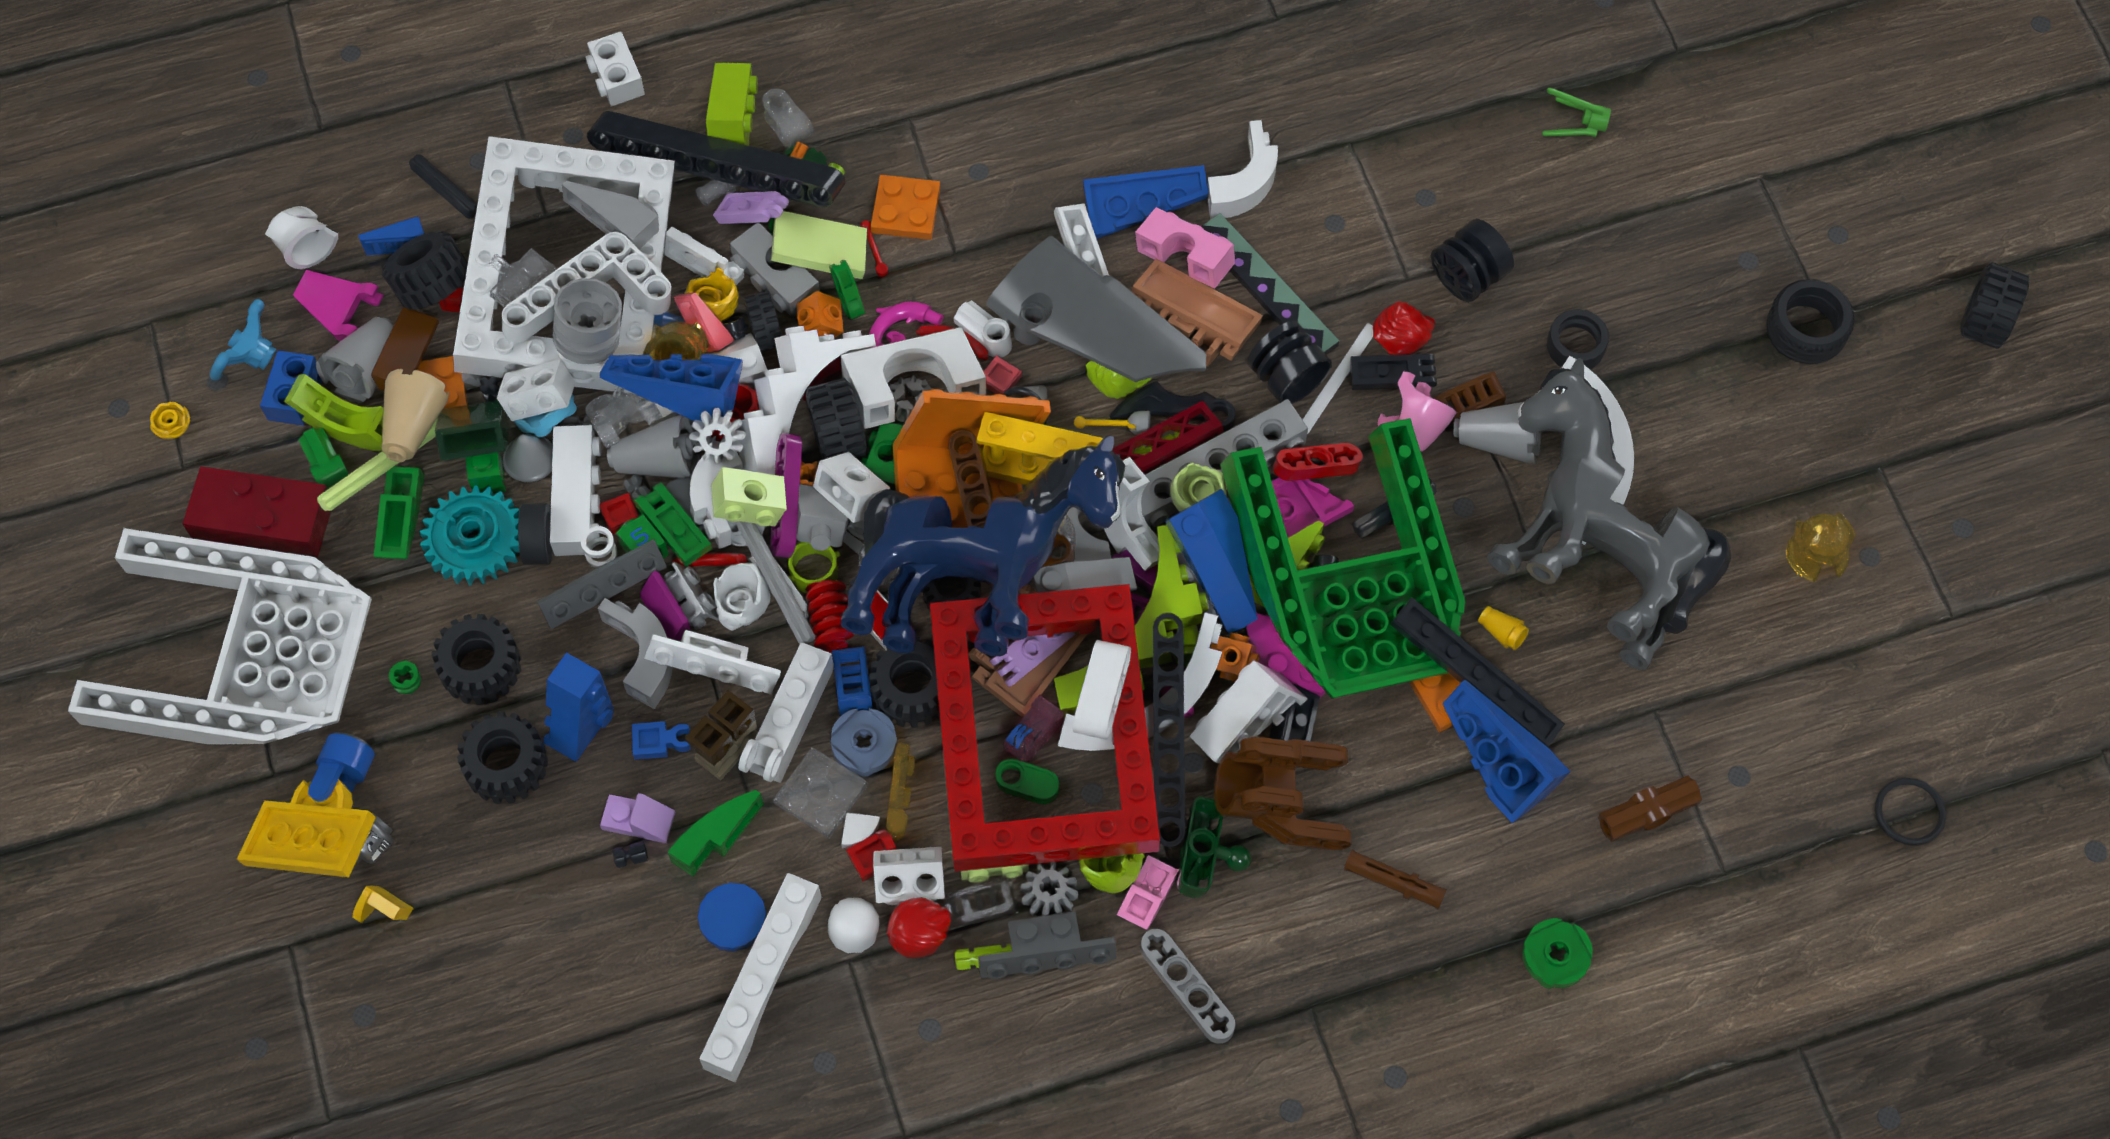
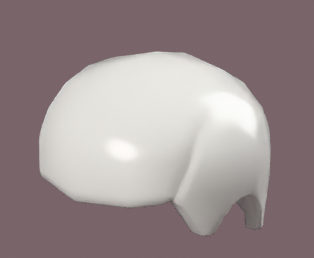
M845 898L840 900L838 904H835L828 919V935L836 948L846 953H861L871 947L876 941L879 930V915L873 904L862 898Z

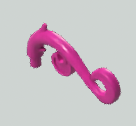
M914 301L877 308L876 312L881 315L877 317L872 325L869 335L874 334L876 347L885 345L882 343L884 333L898 321L907 319L906 323L917 320L922 323L927 321L934 325H940L944 316L931 310V306ZM897 331L889 332L886 335L890 343L906 340L904 335Z

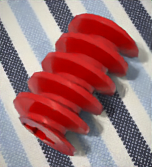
M818 581L811 583L805 589L807 591L806 599L809 603L808 611L811 615L810 624L815 635L814 647L832 653V650L846 649L848 647L846 641L854 636V633L847 631L841 626V617L847 608V605L842 604L848 601L847 594L841 593L846 589V584L842 581Z

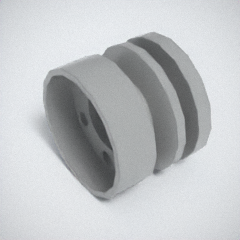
M589 278L570 281L560 288L554 300L553 343L562 356L578 364H595L605 361L610 355L614 354L619 345L622 302L617 291L605 282Z

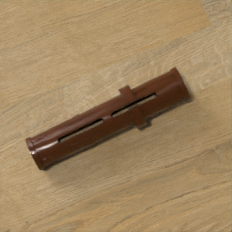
M1351 850L1344 867L1346 871L1348 870L1402 893L1405 899L1409 900L1412 897L1438 910L1447 891L1445 888L1419 879V874L1414 872L1412 875L1407 874L1385 863L1357 853L1355 850Z

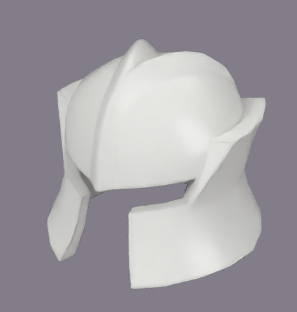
M296 206L281 211L271 220L265 233L284 255L285 262L295 269L310 268L324 261L330 255L338 240V233L328 229L326 224L317 220L318 216L312 210L303 206Z

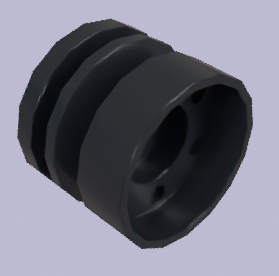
M1477 218L1469 221L1456 231L1454 237L1446 239L1443 244L1434 248L1430 255L1433 269L1442 284L1455 297L1468 303L1477 299L1480 293L1486 292L1490 284L1497 283L1504 278L1514 267L1512 252L1502 235L1493 226Z
M1288 321L1267 333L1250 352L1247 365L1257 373V377L1263 382L1268 381L1269 391L1280 403L1288 399L1293 404L1309 395L1324 381L1332 368V361L1318 345H1311L1312 337L1304 332V328L1297 321Z

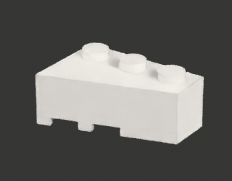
M1253 660L1250 665L1245 666L1240 671L1238 679L1230 689L1219 696L1217 704L1209 714L1198 721L1196 729L1190 737L1214 762L1220 763L1225 753L1240 750L1239 742L1242 739L1258 737L1257 735L1272 722L1278 726L1285 720L1281 715L1295 702L1302 705L1308 698L1283 674Z

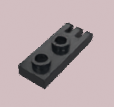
M1433 354L1351 356L1350 374L1352 390L1399 389L1397 382L1402 376L1403 371L1415 375L1412 382L1415 388L1418 382L1426 383L1431 388L1436 387L1437 378L1434 377L1436 375V367L1433 366L1435 364V356Z

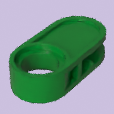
M841 260L840 265L832 264L829 268L844 312L851 321L865 315V310L851 269L846 260Z
M1017 759L1004 760L996 768V784L1006 794L1042 805L1052 803L1059 795L1058 777L1050 770ZM1008 769H1015L1020 773L1021 778L1014 784H1008L1002 779L1003 772Z

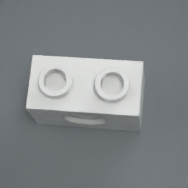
M850 452L819 461L813 487L853 523L864 520V514L869 502L878 493L890 489L888 485Z

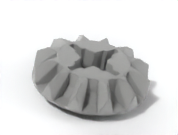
M913 375L911 378L906 379L900 377L896 383L890 384L889 388L895 402V419L905 423L914 408L908 400L903 401L905 399V391L910 392L912 396H916V404L923 391L934 389L928 385L926 379L922 381Z

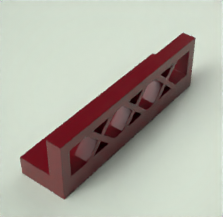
M1201 401L1114 447L1112 451L1115 454H1119V458L1122 460L1130 457L1143 474L1146 475L1223 434V425L1208 406ZM1199 414H1202L1207 422L1199 426L1189 424L1190 419ZM1169 430L1180 432L1179 436L1173 440L1161 439L1162 435ZM1141 445L1153 446L1152 450L1145 455L1134 453L1135 448Z

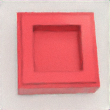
M997 355L983 371L986 377V388L995 394H1003L1006 390L1014 387L1022 377L1021 370Z

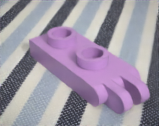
M776 191L727 193L713 216L719 224L768 222L770 218L781 216L789 200Z

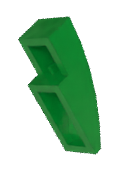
M394 466L387 471L384 494L380 495L374 558L408 559L423 492L425 474L420 468Z
M753 790L735 797L699 819L668 850L671 863L693 877L713 850L725 857L764 805L761 793Z

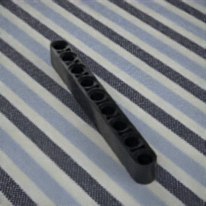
M613 111L603 112L587 132L589 143L600 151L675 161L674 170L759 192L776 191L787 199L818 207H829L845 185L843 174L838 169Z

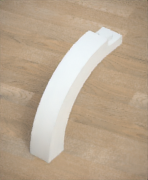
M1569 356L1562 368L1571 369L1576 359ZM1584 365V378L1590 383L1591 387L1598 390L1603 403L1609 411L1614 439L1612 450L1616 461L1625 469L1624 476L1610 499L1624 505L1631 486L1634 468V450L1630 428L1624 412L1614 395L1599 377Z
M1204 613L1192 657L1184 671V714L1196 703L1210 683L1222 654L1221 651L1209 648L1211 642L1217 644L1222 624L1216 623L1218 616ZM1172 687L1159 700L1164 705H1173L1178 700V692ZM1153 703L1144 708L1148 738L1154 736ZM1066 714L1058 746L1089 751L1115 749L1114 745H1112V729L1107 740L1074 733L1073 722L1075 716ZM1164 720L1159 726V733L1175 722L1173 720Z

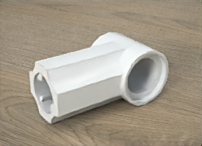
M972 300L970 302L965 301L958 308L953 318L954 323L980 342L988 350L989 356L995 358L997 355L1002 358L1010 353L1012 350L1010 328L1006 321L994 318ZM997 336L1002 337L999 340H992V338Z

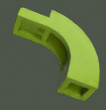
M306 374L298 375L284 402L304 415L302 419L304 422L316 429L323 428L328 436L366 450L382 451L384 409L382 406L361 407L351 404L335 396Z

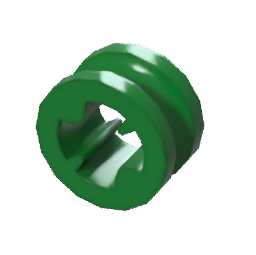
M409 661L396 663L389 672V680L393 688L400 694H411L421 685V674L415 664ZM409 672L412 679L405 680L401 684L398 678L399 675L405 676Z

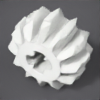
M714 408L712 417L708 412L704 411L700 415L702 421L694 420L692 427L696 431L690 434L689 439L698 441L693 448L694 452H700L703 449L706 451L702 458L704 461H707L711 455H714L716 464H720L723 455L731 461L735 457L733 450L741 452L743 445L738 440L744 439L746 433L736 430L741 426L742 421L738 419L731 422L730 419L733 414L731 411H727L725 416L721 417L720 409ZM714 430L721 431L720 436L722 434L725 435L721 442L715 441L716 436L711 437Z

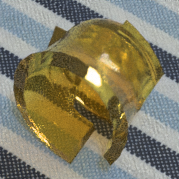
M682 321L667 323L662 327L655 324L652 329L651 340L647 343L643 355H650L653 360L671 359V355L682 354V360H701V354H705L709 347L708 339L704 330L697 322L692 325Z
M1839 512L1836 515L1827 513L1817 514L1809 517L1804 522L1796 520L1795 534L1788 541L1786 549L1787 560L1799 575L1812 582H1816L1822 568L1821 564L1814 561L1833 566L1835 563V573L1839 578L1849 564V548L1856 536L1850 522Z

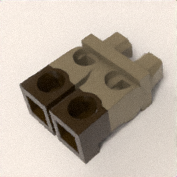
M729 690L708 711L710 718L705 715L685 737L687 743L695 749V761L720 781L740 760L747 742L750 739L755 740L758 731H756L757 725L754 709Z

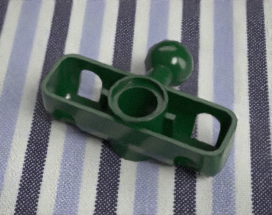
M1205 797L1196 798L1190 807L1191 813L1187 823L1185 840L1180 850L1181 862L1177 889L1182 895L1190 898L1202 897L1210 889L1216 858L1224 860L1228 868L1236 872L1246 870L1252 861L1249 850L1244 846L1236 845L1228 848L1219 844L1223 815L1218 812L1215 800ZM1219 818L1217 827L1214 830H1209L1210 820ZM1193 844L1201 846L1205 853L1198 852ZM1208 879L1207 887L1205 889L1199 888L1200 880Z

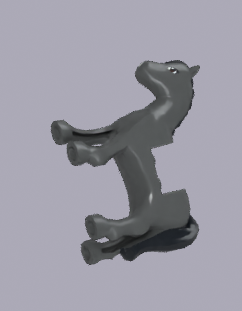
M1578 358L1571 369L1560 368L1549 371L1540 386L1539 392L1523 402L1517 411L1519 426L1522 430L1530 433L1543 431L1562 433L1559 464L1549 479L1542 507L1531 526L1516 542L1496 544L1488 553L1487 560L1496 570L1508 575L1515 574L1522 561H1529L1526 569L1531 576L1540 582L1553 584L1557 581L1562 569L1572 567L1578 563L1582 557V541L1613 557L1636 577L1642 586L1643 594L1638 602L1628 610L1615 612L1608 621L1607 628L1612 635L1626 641L1619 653L1622 661L1632 668L1647 670L1652 662L1654 653L1663 645L1665 632L1678 634L1684 631L1688 625V616L1691 608L1708 594L1726 573L1731 561V549L1727 537L1723 533L1703 528L1690 514L1677 506L1668 511L1653 528L1650 524L1640 521L1629 513L1624 505L1610 499L1624 476L1625 469L1616 461L1612 450L1614 439L1609 411L1603 403L1598 390L1591 387L1590 383L1584 378V362L1581 358ZM1561 531L1558 544L1550 551L1542 553L1543 547L1551 535Z

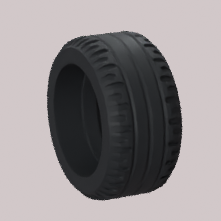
M1816 279L1798 280L1784 287L1774 299L1767 316V334L1771 343L1777 348V351L1785 355L1786 358L1801 364L1823 363L1838 355L1846 345L1854 327L1853 308L1847 296L1843 295V292H1840V289L1835 288L1834 285L1832 286L1830 283L1821 282V280L1817 281ZM1799 306L1815 308L1828 317L1832 323L1834 333L1825 337L1804 335L1791 325L1786 311Z

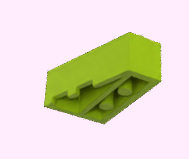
M715 63L706 116L708 136L749 146V135L752 132L751 113L755 112V95L753 94H757L758 78L757 76H752L751 63Z

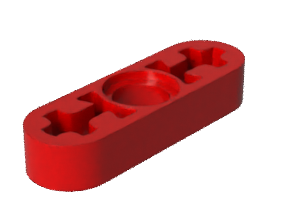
M1350 443L1284 449L1277 454L1273 471L1277 477L1285 481L1351 475L1357 472L1363 455L1358 447ZM1310 459H1320L1325 463V465H1316Z

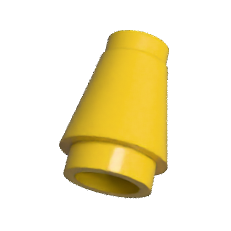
M1490 606L1483 610L1478 619V622L1504 648L1510 647L1516 650L1524 642L1529 632V628L1524 626L1523 620L1493 609Z

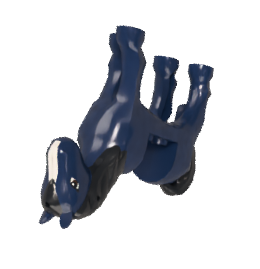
M1104 437L1097 447L1088 446L1066 451L1062 456L1050 461L1046 468L1039 472L1033 480L1025 484L1024 489L1015 494L1014 497H997L991 504L984 528L975 526L952 528L947 501L941 496L923 495L909 497L905 493L889 489L878 493L869 502L864 514L863 537L865 557L862 559L858 575L849 582L851 588L848 591V606L842 614L841 626L854 634L867 635L871 633L875 619L871 611V605L875 593L883 579L891 571L900 567V573L889 586L888 607L882 619V625L886 627L882 640L883 645L892 651L910 653L914 651L917 641L915 630L911 625V610L917 596L933 579L945 576L970 577L994 585L990 596L984 605L976 611L973 618L979 628L975 638V648L989 656H1003L1007 654L1008 638L1022 640L1028 636L1029 617L1019 608L1018 591L1031 581L1050 557L1058 528L1069 509L1074 507L1085 513L1094 526L1104 529L1109 528L1120 517L1119 490L1125 473V464L1119 458L1120 455L1112 451L1114 437Z

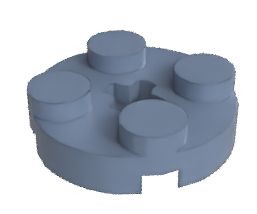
M869 708V711L850 710L843 714L832 728L831 747L833 756L837 763L849 772L857 773L863 777L870 776L874 772L885 768L895 755L898 746L895 727L884 713L876 709ZM859 735L863 738L870 735L872 737L870 739L871 745L860 748L857 746L858 740L856 738Z

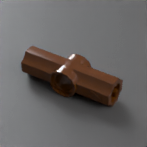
M1689 775L1657 789L1654 786L1648 787L1634 794L1629 801L1600 813L1598 816L1600 828L1605 837L1611 842L1643 828L1646 831L1654 829L1667 822L1673 815L1700 804L1702 801L1700 789L1696 781L1690 778Z

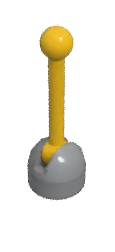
M1136 411L1130 415L1128 420L1085 419L1083 416H1078L1074 419V425L1079 429L1085 426H1127L1134 435H1139L1150 429L1151 423L1150 411Z

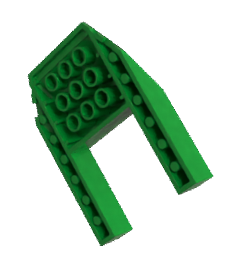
M1411 418L1382 423L1368 436L1402 548L1401 550L1297 571L1262 447L1231 452L1220 464L1232 508L1239 520L1244 551L1255 589L1283 643L1331 699L1448 674L1447 671L1390 625L1391 621L1411 597L1459 637L1461 634L1459 627L1466 601Z

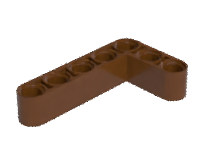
M960 430L950 437L948 442L949 452L968 527L984 528L994 496L980 445L976 442L975 435L970 431ZM965 443L973 444L969 453H958L961 445ZM970 474H980V478L976 483H965L966 478ZM980 503L988 504L987 510L983 514H973V509L976 505ZM1056 534L1052 548L1053 551L1056 547H1065L1067 549L1065 555L1059 559H1054L1050 554V557L1041 568L1074 562L1075 552L1065 536Z

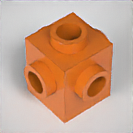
M816 291L797 303L798 326H804L805 331L817 330L818 337L834 334V338L843 333L840 299Z
M1230 633L1229 638L1219 636L1217 644L1211 643L1210 649L1222 652L1216 670L1221 671L1220 678L1235 682L1240 671L1245 666L1250 665L1253 660L1259 662L1260 655L1256 653L1257 647L1249 644L1250 637ZM1237 653V659L1232 662V656Z

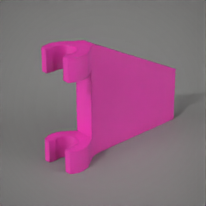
M309 270L305 271L293 294L294 298L339 341L358 329L356 326L349 324L360 301L362 300L373 306H379L384 295L377 293L379 287L373 283H355Z

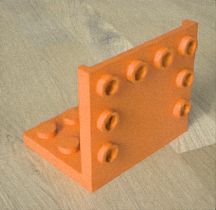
M940 389L923 391L893 443L895 490L905 493L909 497L923 495L943 497L947 501L951 512L952 528H967L968 525L949 452L948 442L950 437L957 431L966 430L974 434L977 439L984 412L1043 424L1051 413L1049 400H1038V398L1032 396L1011 398L1003 394L985 396L976 395L973 392L947 393ZM965 443L961 445L958 453H969L973 444ZM979 444L980 447H981V449H982V451H983L984 445H983V444ZM978 473L970 474L966 478L965 483H976L980 475ZM989 477L994 500L997 497H1014L1015 494L1022 491V484ZM980 503L976 505L973 509V514H983L987 510L988 504Z

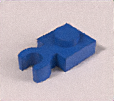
M665 721L632 724L634 760L668 757L667 748H674L679 752L691 750V745L687 741L680 742L677 740L680 735L690 733L689 725L678 724L671 730H667Z

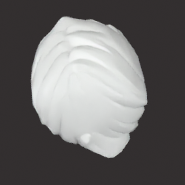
M755 563L731 565L724 570L719 579L715 578L714 600L717 607V615H719L718 619L727 629L732 631L741 626L750 625L765 613L770 603L771 595L768 584Z

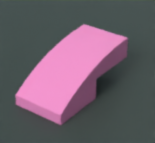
M1148 855L1117 915L1148 930L1167 897L1179 870Z

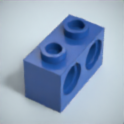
M277 350L260 404L267 420L305 425V422L302 420L304 415L290 405H285L284 401L297 377H293L297 373L303 372V374H306L321 385L322 380L317 372V361L314 356Z

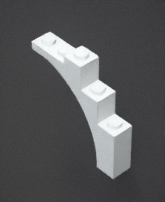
M804 326L785 329L786 335L774 338L780 368L764 371L765 377L754 380L760 410L744 413L745 419L741 420V426L736 429L746 433L744 439L738 440L743 445L741 452H739L742 470L775 475L778 439L782 433L789 434L797 405L807 387L825 366L840 355L876 347L874 334L862 336L861 330L843 333V339L835 340L834 334L818 337L817 330L805 331Z

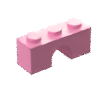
M1157 207L1135 232L1138 252L1154 260L1158 259L1165 262L1173 253L1180 251L1190 253L1187 256L1189 277L1214 289L1235 264L1234 244L1222 236L1218 237L1205 231L1197 224L1186 222L1174 213L1165 212Z

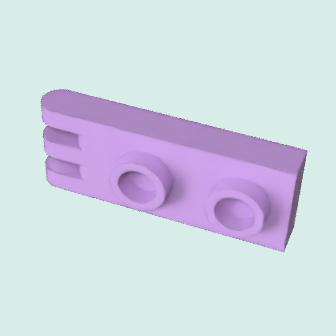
M1075 633L1053 634V637L1047 638V635L1027 636L1022 640H1013L1008 644L1007 654L993 656L989 661L994 666L1004 659L1006 663L997 672L1000 676L1005 675L1010 670L1013 672L1004 681L1010 687L1073 637Z

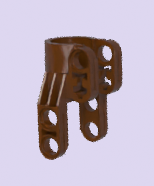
M1248 737L1239 742V751L1227 752L1222 757L1214 781L1215 806L1221 815L1252 819L1254 826L1287 845L1328 850H1342L1351 847V831L1344 825L1296 819V815L1302 813L1304 807L1303 793L1296 790L1295 768L1303 767L1327 771L1331 768L1345 766L1348 763V750L1346 747L1298 739L1286 741L1264 737Z

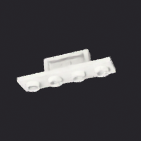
M685 630L681 642L653 634L644 655V659L654 661L660 665H668L693 674L704 675L725 683L736 684L768 694H772L781 670L746 661L748 647Z

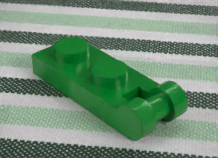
M661 482L652 487L653 491L646 496L640 495L633 500L641 514L648 519L685 567L712 550L709 540ZM657 503H663V505L657 508L656 510L653 508V506Z

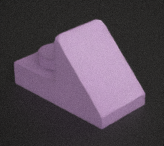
M638 793L636 800L609 794L600 827L605 831L667 844L676 812L644 794Z

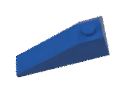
M1462 681L1443 702V706L1459 738L1465 741L1473 757L1471 762L1475 770H1479L1487 786L1484 789L1489 799L1511 823L1516 822L1547 797L1571 772L1546 745L1468 681Z

